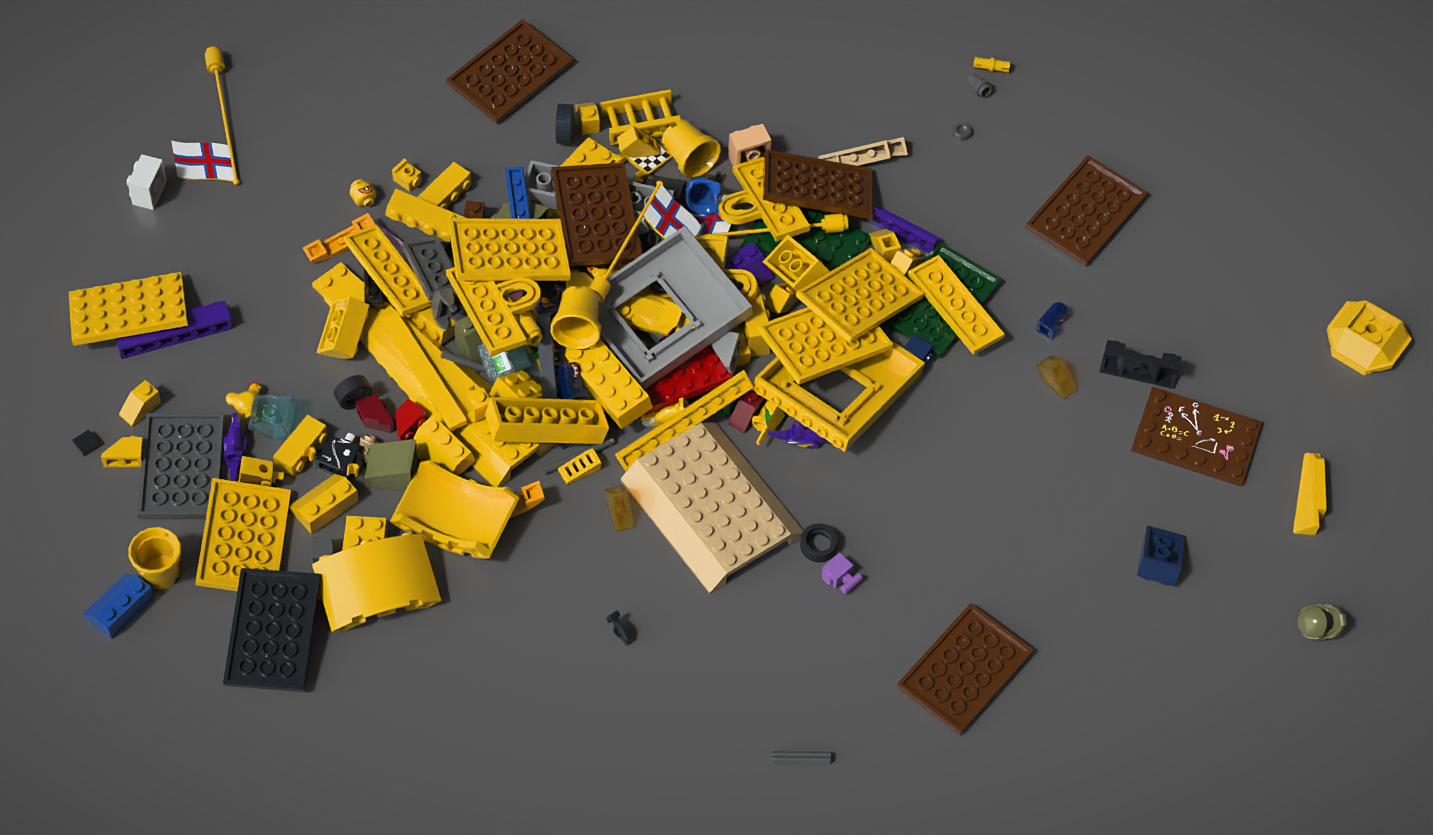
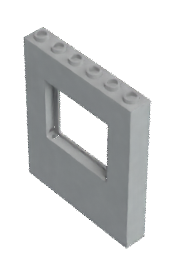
M683 226L607 279L611 289L604 301L599 304L598 321L601 325L600 339L644 390L753 315L751 304L689 230ZM657 280L691 322L648 350L615 308Z

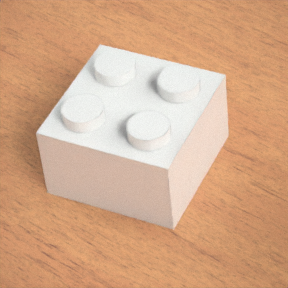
M141 154L139 161L135 162L134 171L127 179V186L130 191L129 196L133 205L154 210L167 182L162 159Z

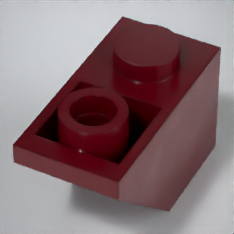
M376 393L355 402L356 413L365 427L387 433L394 432L395 419L391 413L388 414L384 400L379 399Z

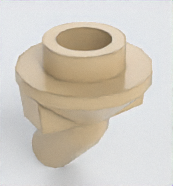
M365 434V437H360V446H363V462H365L366 452L370 451L371 444H379L376 441V437Z

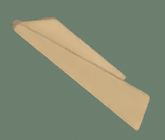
M904 137L821 155L818 156V159L861 166L890 159V156H905L908 153Z

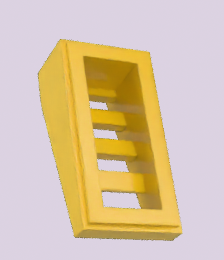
M592 448L559 467L558 471L566 485L601 470V461ZM577 466L579 472H576V470L574 469V467ZM567 470L571 471L572 476H569Z

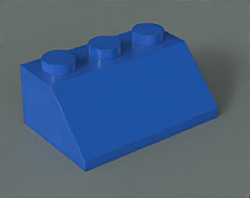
M124 574L82 616L112 639L154 599L152 588L137 575Z

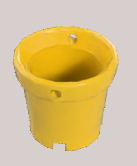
M678 120L675 122L677 125L674 128L669 126L664 132L662 143L665 146L663 147L676 160L678 169L685 177L696 178L704 175L717 162L721 152L720 144L712 136L705 135L688 120Z
M572 286L563 292L558 312L552 320L550 329L553 339L560 345L577 350L595 345L600 339L601 325L598 321V294L582 286L581 290H575L576 286Z
M161 527L148 528L139 532L129 545V559L133 567L140 573L141 579L155 590H164L175 584V580L180 576L179 560L181 558V543L177 535Z

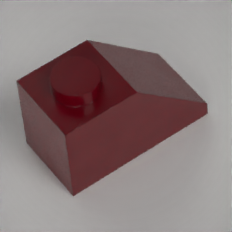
M752 389L743 394L733 411L728 425L745 434L752 424L753 416L759 415L762 406L765 404V398L758 395Z

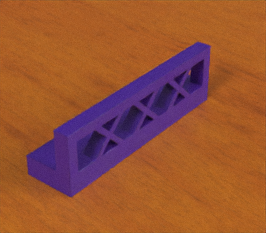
M879 206L877 208L873 207V214L868 223L881 230L888 229L894 232L897 238L928 254L933 251L939 242L941 243L942 239Z

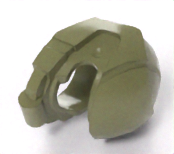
M1334 604L1306 606L1299 611L1300 614L1297 619V626L1302 636L1310 640L1338 637L1343 631L1344 626H1347L1346 614H1343L1337 605ZM1323 610L1331 613L1334 619L1333 628L1325 633L1327 619Z

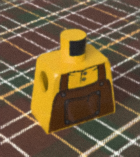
M242 456L239 482L271 487V483L283 484L284 472L273 471L272 461Z

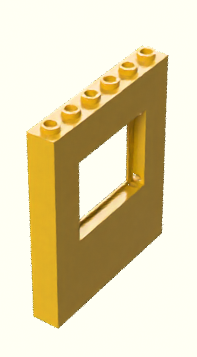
M890 340L893 343L892 349L841 368V371L867 387L841 414L794 383V378L778 357L755 377L752 390L845 452L922 374L925 362Z

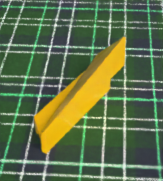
M1305 453L1293 533L1316 535L1319 528V519H1323L1327 510L1325 464L1321 454Z

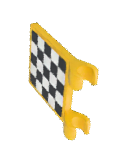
M658 144L660 150L658 155L631 158L621 153L614 156V163H625L628 160L640 170L635 173L634 176L636 178L634 182L641 184L650 174L673 157Z

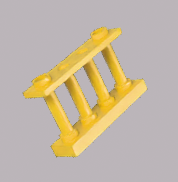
M671 89L601 102V116H609L612 128H609L611 146L619 144L617 137L632 126L653 138L663 136L669 126L674 128L677 125L675 122L681 120L680 115L672 116L669 108V104H671ZM661 106L665 118L655 120L651 108ZM644 109L647 121L637 123L633 111ZM627 113L630 124L619 126L616 114Z

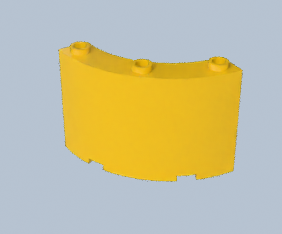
M436 461L420 462L390 522L405 532L422 534L424 542L443 550L463 556L466 552L470 553L473 558L486 559L490 558L519 497L508 487L499 488L481 485L472 479H463L441 468Z
M407 532L401 536L376 541L371 539L365 540L358 546L333 555L321 556L319 558L320 561L312 564L314 573L321 574L319 590L332 632L347 631L367 622V617L376 614L379 618L396 613L398 608L406 607L407 611L429 608L441 601L422 534Z

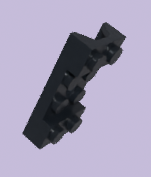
M1107 340L1101 361L1100 373L1170 389L1174 388L1176 376L1180 370L1181 356L1163 352L1162 358H1157L1153 355L1126 351V344Z

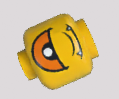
M358 179L351 184L349 193L356 205L369 207L374 203L377 192L371 182Z

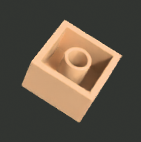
M763 124L753 125L747 129L729 134L728 157L733 166L764 157L765 149L771 150V138Z

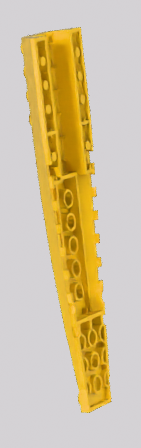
M342 262L312 282L313 288L324 297V301L330 308L333 300L349 296L364 302V282L354 275ZM385 299L383 309L368 308L369 315L364 321L363 334L359 340L364 344L368 352L373 354L376 361L385 368L387 374L398 383L399 388L402 391L404 390L409 399L426 411V417L429 419L434 415L448 429L381 324L380 319L398 311ZM400 315L467 419L468 424L451 431V433L471 451L476 460L471 466L492 487L500 488L511 479V470L536 452L541 456L554 446V443L493 441L486 417L475 422L467 409L466 383L473 381L476 390L484 388L489 398H491L489 393L493 386L470 367L440 358L442 350L451 352L436 340H433L425 331L418 328L409 318Z

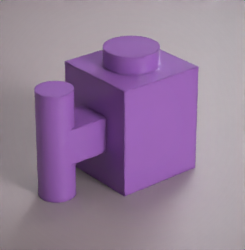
M840 552L826 563L822 569V578L825 583L831 584L835 589L844 583L840 589L845 594L863 579L859 573L853 577L851 576L853 564Z

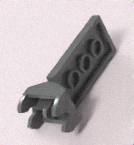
M438 237L403 242L402 249L428 301L432 300V316L440 328L447 330L449 325L448 319H453L454 322H457L465 317V308L446 276V270L453 268Z

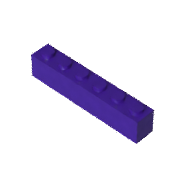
M214 302L211 305L196 307L186 311L188 326L115 338L121 359L233 329L226 302Z

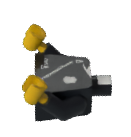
M347 433L344 439L333 437L330 441L316 448L307 446L304 449L303 457L309 456L310 461L316 458L317 469L332 475L337 474L346 477L348 481H351L353 474H355V477H358L359 472L364 467L362 454L359 453V448L355 444L357 438L351 433Z

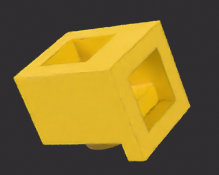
M405 158L392 169L393 181L409 192L414 187H418L422 181L421 171L410 165Z

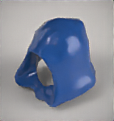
M702 176L689 180L686 184V203L691 212L698 215L719 212L718 195L721 191V184Z

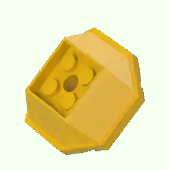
M1366 300L1358 302L1347 301L1327 328L1332 356L1363 375L1391 369L1412 340L1403 321Z

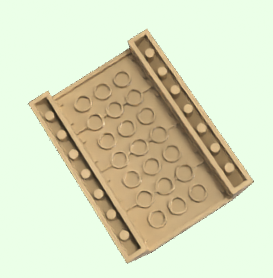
M701 422L638 458L621 478V482L709 594L726 585L727 576L785 541L792 545L801 539L803 533L802 528L716 423Z

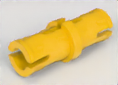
M975 56L973 68L988 69L990 72L995 70L1009 73L1010 61Z

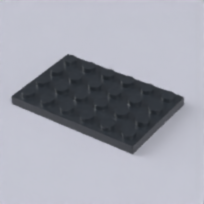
M241 568L223 679L224 686L305 692L321 574Z

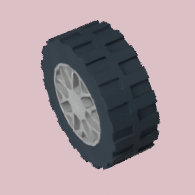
M558 104L556 144L572 143L574 129L573 104Z

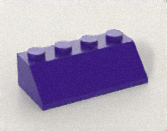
M753 242L726 257L724 269L749 271L754 275L759 288L773 280L770 269L763 263L764 255ZM731 281L738 290H742L744 286L742 283Z

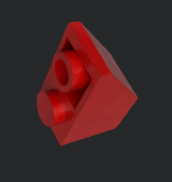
M409 398L395 411L398 441L412 439L418 428L427 421L426 411Z

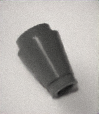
M975 73L968 77V82L977 96L986 98L991 94L992 87L990 82Z

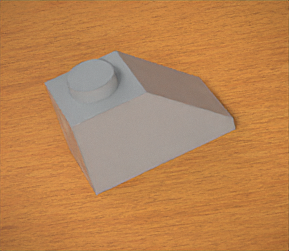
M727 332L712 342V348L728 373L734 375L743 340L739 333Z

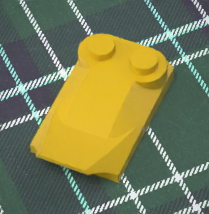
M643 292L637 293L616 308L618 314L625 322L628 321L631 328L669 336L670 331L678 326L683 312L673 300Z

